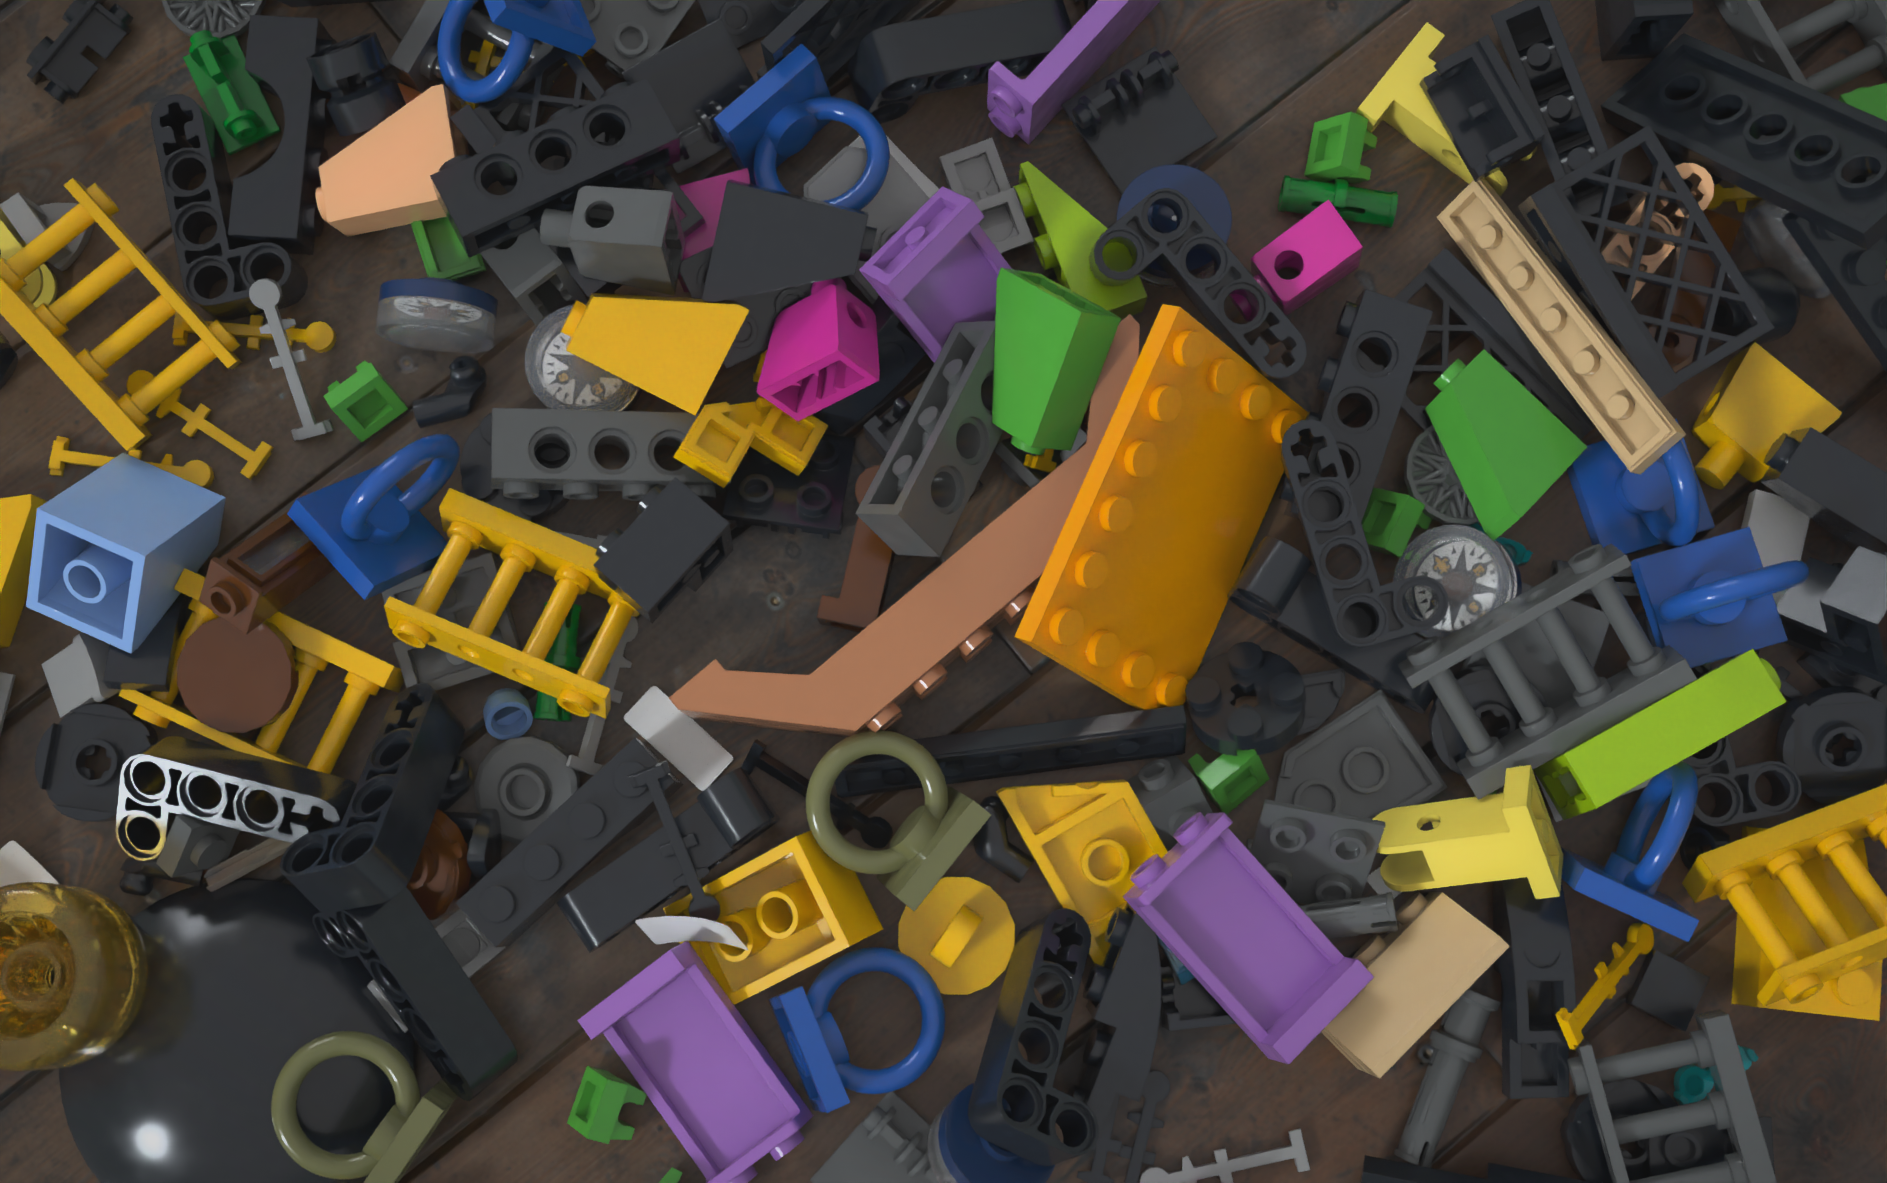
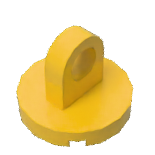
M970 877L941 878L915 911L906 905L898 925V947L900 952L911 957L924 967L935 981L940 993L944 995H968L990 986L1006 970L1015 945V924L1006 902L990 886Z

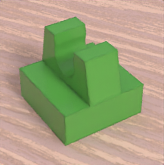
M1350 111L1315 122L1304 176L1320 182H1328L1336 178L1346 179L1351 184L1370 180L1372 169L1360 164L1362 152L1376 148L1377 137L1367 130L1368 119Z
M365 360L356 366L357 372L341 384L336 380L327 387L329 392L323 396L333 412L361 443L408 410L402 398L375 366Z
M1373 487L1361 522L1369 549L1413 561L1417 551L1407 543L1415 527L1427 530L1432 520L1422 512L1425 504L1410 495Z
M1236 749L1237 756L1222 754L1212 763L1205 762L1197 753L1188 760L1210 801L1226 815L1270 779L1259 755H1257L1254 749Z
M587 1065L567 1124L590 1140L609 1144L610 1140H631L635 1128L625 1121L618 1120L621 1107L628 1102L643 1105L647 1095L638 1087L613 1075L609 1071Z

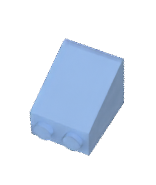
M121 453L37 508L26 607L132 654L140 647L181 592L174 590V587L183 569L186 568L197 573L218 546L226 497L126 453Z

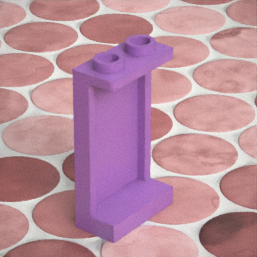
M1098 0L1026 79H1019L1004 65L996 61L988 72L987 109L990 111L988 116L991 122L1006 136L1013 138L1015 135H1018L1029 145L1062 109L1061 104L1071 99L1160 0Z
M943 186L859 269L934 363L955 323L995 320L997 277L1001 267L1012 269L978 224L985 216L973 200Z
M1198 812L1185 821L1174 833L1173 837L1178 843L1162 858L1158 854L1151 856L1133 872L1130 880L1135 885L1122 897L1268 1059L1290 1064L1374 976L1358 959L1344 957L1232 833L1228 827L1233 821L1224 812L1207 813L1205 816Z
M688 940L667 951L577 1020L591 1040L604 1034L703 1173L706 1183H748L758 1174L753 1167L755 1162L767 1153H770L774 1160L777 1161L805 1139L799 1129L814 1115Z

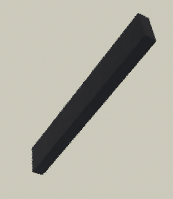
M1180 705L913 740L924 746L935 758L943 772L946 784L1182 755L1185 753L1187 721L1184 706ZM883 754L867 755L853 761L841 771L835 780L837 796L841 798L923 788L919 777L908 764L898 758Z

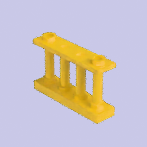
M72 178L63 186L79 203L8 260L3 257L0 258V314L126 451L136 450L153 436L144 426L150 420L148 413L215 358L218 357L228 369H235L242 361L233 351L241 345L218 319L208 325L112 216L120 209L96 183L86 188L81 182ZM97 222L120 249L50 306L42 303L36 308L21 291L27 285L25 278L93 223ZM137 267L161 295L93 350L89 351L84 348L77 353L62 336L69 330L66 324ZM178 313L201 340L132 396L125 393L119 398L103 381L110 375L107 369L174 314Z
M449 488L439 506L443 531L447 533L450 539L413 606L389 596L384 608L393 634L410 646L425 648L426 644L557 698V703L572 714L589 717L593 713L606 719L611 710V689L599 684L631 617H637L640 613L599 578L594 564L599 559L595 555L597 549ZM480 546L499 554L503 563L469 627L465 628L436 616V613L470 550H476ZM532 569L554 577L557 585L526 645L520 651L493 640L490 636L524 572H531ZM588 591L607 599L611 607L577 674H574L544 660L577 595L585 594Z
M184 568L174 590L192 598L188 606L192 613L176 644L170 691H151L150 693L148 691L122 689L118 696L137 704L133 713L135 716L159 727L167 729L170 721H173L234 751L331 774L370 694L376 696L380 687L399 693L404 683L401 669L278 611L266 621L276 625L291 641V644L296 646L294 650L296 656H293V658L296 659L295 671H299V683L290 707L274 723L262 727L255 742L237 733L220 732L201 723L190 711L173 704L179 692L177 685V660L186 639L203 623L219 617L199 601L206 577ZM330 662L348 671L344 679L348 686L308 766H305L277 753L317 671L324 672Z
M1887 784L1702 853L1697 857L1683 880L1682 884L1694 903L1718 895L1721 900L1728 899L1774 967L1775 972L1756 996L1763 1007L1787 998L1790 1004L1799 1003L1820 991L1824 986V982L1887 958V896L1852 849L1855 841L1869 836L1872 841L1880 840L1887 850ZM1816 856H1820L1824 861L1830 860L1878 929L1851 939L1801 868L1804 861ZM1767 875L1772 880L1779 879L1827 949L1799 960L1749 887L1752 882Z

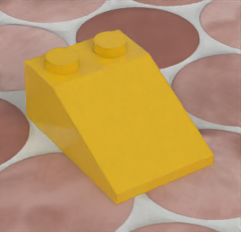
M1742 827V838L1766 830V828ZM1864 839L1855 841L1852 849L1869 871ZM1816 856L1804 861L1801 868L1851 939L1878 929L1830 860L1824 861L1820 856ZM1767 875L1752 882L1749 887L1799 960L1827 949L1779 879L1772 880ZM1737 913L1732 1004L1879 1021L1883 959L1824 982V986L1820 991L1804 1001L1790 1004L1787 998L1763 1007L1756 996L1775 972V969Z
M810 830L793 837L702 887L705 893L712 894L719 901L721 911L716 922L730 927L749 949L748 951L723 943L708 941L688 942L735 1005L883 930V927L856 872L832 860L820 848ZM690 893L664 907L663 910L666 916L690 917L689 903L693 898L692 894Z

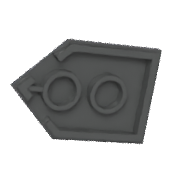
M1380 689L1283 753L1274 801L1373 819L1379 813L1391 808L1423 804L1446 789L1447 785L1382 689Z

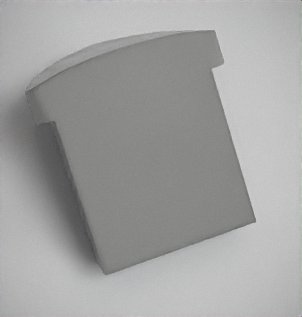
M18 192L1 203L0 208L24 242L28 244L75 207L77 203L58 202L38 206ZM95 223L48 259L47 262L61 271L67 270L86 247Z
M81 632L73 638L71 645L41 664L60 718L74 713L70 711L87 704H98L122 690L108 689L103 682L110 644Z

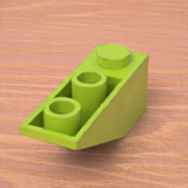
M1029 161L1021 163L1019 184L1013 187L1025 218L1032 216L1040 235L1033 238V242L1043 269L1053 268L1060 285L1121 317V320L1129 314L1133 316L1143 312L1147 294L1139 274L1124 285L1109 286L1096 279L1090 269L1089 256L1091 249L1108 228ZM1115 242L1104 246L1102 256L1108 268L1116 272L1127 271L1131 268L1133 259L1129 249L1124 244Z

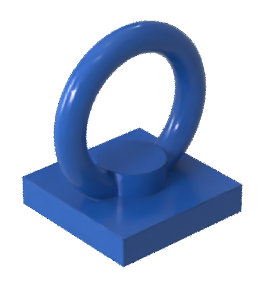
M450 0L440 24L437 55L441 75L454 95L466 102L486 103L500 97L515 84L527 65L535 39L582 57L597 41L580 0H483L492 23L512 30L508 48L499 65L485 78L473 80L465 73L462 65L461 38L468 15L478 0Z
M802 43L714 118L738 170L748 168L753 185L789 193L781 184L776 168L788 157L803 149L812 137L831 120L847 124L859 133L866 147L867 160L861 177L852 188L842 195L824 200V202L862 210L878 194L886 179L890 151L882 126L868 110L859 104L847 99L831 97L817 58Z
M1684 437L1641 474L1631 473L1606 440L1587 445L1584 452L1567 469L1592 545L1601 544L1604 548L1612 543L1623 553L1629 555L1662 544L1672 547L1684 546L1696 534L1715 527Z
M434 434L420 438L394 453L379 466L297 498L287 515L364 600H367L434 568L448 542L419 510L442 489L452 476L459 462L460 447L454 438L445 434ZM433 460L421 477L404 493L395 485L416 468Z
M1750 527L1637 558L1631 561L1632 565L1630 566L1656 646L1662 649L1670 645L1686 659L1690 668L1740 655L1751 649L1757 650L1788 641L1772 594L1804 583L1809 576V568L1804 562L1799 560L1763 567Z
M1679 762L1657 774L1649 781L1626 821L1616 852H1611L1605 866L1561 847L1563 852L1562 879L1575 891L1687 942L1690 941L1699 919L1670 896L1657 891V888L1663 878V873L1670 865L1685 837L1694 813L1698 795V779L1694 769L1687 763ZM1671 795L1659 831L1648 851L1639 862L1649 830L1663 804Z
M861 948L837 957L818 974L807 996L803 986L768 999L814 1111L829 1113L849 1104L850 1100L845 1088L864 1094H884L904 1088L926 1072L936 1058L944 1038L945 1008L935 981L917 961L901 952L888 948ZM864 972H885L898 977L913 991L921 1009L922 1026L916 1045L903 1060L883 1069H865L849 1062V1054L841 1032L832 1014L828 1011L829 1003L836 990L849 978Z

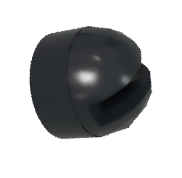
M1696 826L1689 828L1680 845L1682 862L1690 870L1697 857L1704 853L1702 847L1711 846L1713 850L1729 844L1732 841L1730 835L1716 827Z

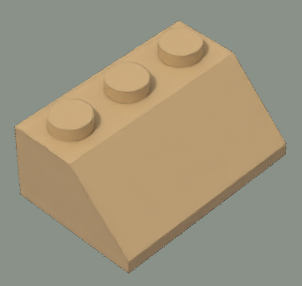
M1420 892L1414 894L1396 912L1397 921L1399 922L1398 931H1391L1384 939L1376 934L1360 947L1353 958L1358 959L1374 978L1321 1031L1357 1069L1379 1079L1510 947L1499 935L1443 892H1429L1425 897Z

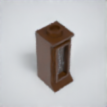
M304 491L300 497L305 496L309 493ZM288 511L221 558L213 557L210 561L199 601L211 609L217 616L225 619L246 635L336 569L287 515Z

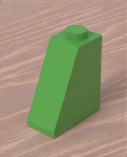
M1001 267L997 277L992 423L1012 435L1011 444L1025 452L1044 455L1046 449L1071 451L1121 317L1042 274Z
M1483 349L1467 366L1458 358L1433 383L1441 392L1425 410L1484 532L1494 541L1537 502L1584 452L1587 446Z

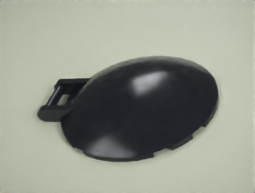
M236 879L212 892L206 888L209 886L208 883H202L200 887L192 886L160 899L134 917L103 897L89 890L80 889L70 904L74 909L32 975L23 976L13 994L63 1027L59 1053V1081L62 1104L76 1146L101 1183H364L368 1176L355 1179H331L304 1169L283 1149L272 1122V1094L280 1071L299 1048L322 1035L339 1031H358L372 1034L395 1047L405 1057L414 1071L415 1038L409 1030L404 1033L368 989L367 986L374 979L358 956L342 958L332 952L322 941L313 924V916L320 910L293 884L275 880ZM95 923L110 932V934L69 997H66L52 987ZM337 1056L320 1063L305 1077L297 1095L296 1110L303 1132L316 1146L334 1154L348 1155L362 1152L376 1128L396 1104L389 1078L376 1064L358 1056Z

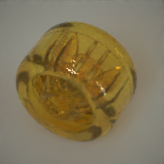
M22 882L0 887V1070H50L84 1063L108 1050L131 1026L142 1005L148 977L147 955L142 937L135 923L113 900L91 889L73 885ZM54 967L55 976L53 984H51L50 975Z

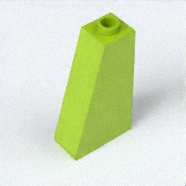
M1751 649L1533 769L1563 820L1597 809L1787 702L1780 692V678L1772 665L1765 659L1759 658L1754 649Z

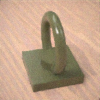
M879 730L876 733L873 731L857 733L834 745L816 765L806 793L808 824L820 848L832 860L847 869L864 874H878L876 878L913 911L918 908L991 816L989 812L973 799L950 786L947 787L939 764L924 746L908 736L885 730ZM873 754L893 756L908 764L919 777L925 796V806H919L904 820L890 842V848L885 850H867L850 843L837 830L830 812L831 790L838 775L853 761Z
M339 1031L311 1040L289 1058L280 1071L273 1089L271 1115L275 1133L283 1149L297 1164L309 1172L331 1179H355L368 1176L364 1183H399L458 1096L441 1079L420 1100V1091L415 1074L408 1061L395 1047L372 1034L358 1031ZM337 1056H358L373 1062L387 1075L395 1093L396 1104L376 1128L362 1152L355 1154H334L319 1148L305 1135L297 1117V1095L305 1077L320 1063Z

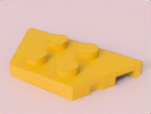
M1124 779L1002 787L996 791L999 799L1061 907L1076 911L1088 924L1091 933V946L1088 954L1094 964L1102 965L1111 944L1105 941L1106 929L1117 907L1124 909L1127 901L1122 896L1135 885L1130 880L1131 875L1151 856L1158 854L1162 858L1168 852L1130 784Z

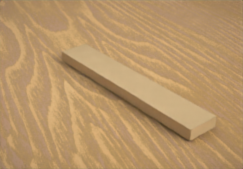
M1485 179L1477 182L1473 180L1437 216V219L1628 470L1635 474L1643 473L1681 440L1686 433L1490 183Z

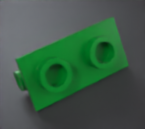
M209 30L194 33L190 37L192 45L189 48V54L184 56L183 59L228 154L232 155L281 132L260 86L245 70L246 56L236 36L233 34L220 39L213 37Z

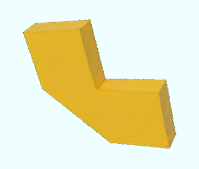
M758 397L754 402L729 405L727 402L704 405L673 457L722 488H725L731 480L749 446L799 476L808 464L828 425L813 415L796 421L763 397Z

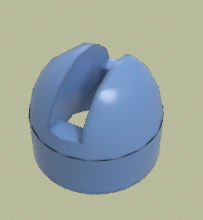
M510 688L499 689L486 699L483 708V718L490 735L500 740H509L520 737L529 730L533 721L532 712L528 700L518 690Z

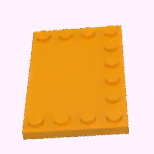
M1162 304L1014 637L1139 711L1183 705L1187 699L1186 686L1198 671L1229 599L1227 595L1240 574L1284 472L1281 460V444L1284 434L1291 425L1305 420L1308 412L1183 308Z

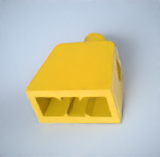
M1754 342L1748 348L1735 355L1729 362L1692 426L1691 432L1693 436L1710 449L1695 466L1696 474L1706 484L1720 490L1728 484L1737 472L1747 480L1756 482L1762 479L1770 467L1764 463L1765 456L1773 443L1783 433L1790 435L1792 431L1809 427L1822 433L1840 417L1842 412Z

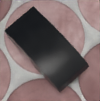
M180 593L140 647L132 654L113 645L109 646L103 682L108 689L170 691L176 644L184 629L189 596Z

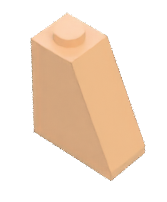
M444 84L431 86L318 167L321 187L316 189L315 196L319 213L324 221L349 237L403 226L414 221H427L446 217L437 199L430 175L439 172L440 167L448 160L459 155H469L467 139L450 119L452 115L462 109L461 102Z

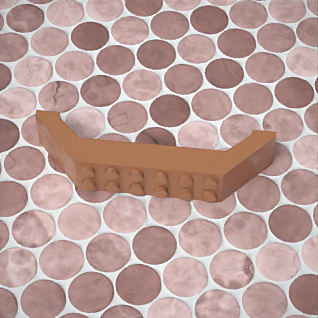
M1129 314L1118 325L1085 412L1084 424L1088 427L1086 444L810 675L730 671L715 659L669 697L678 710L696 720L838 737H849L865 731L876 733L879 730L888 731L903 717L901 714L902 710L899 707L914 694L921 701L927 698L948 679L946 676L948 672L945 669L959 656L968 663L993 641L991 637L994 633L991 629L1005 619L1011 626L1024 616L1139 358L1140 324Z

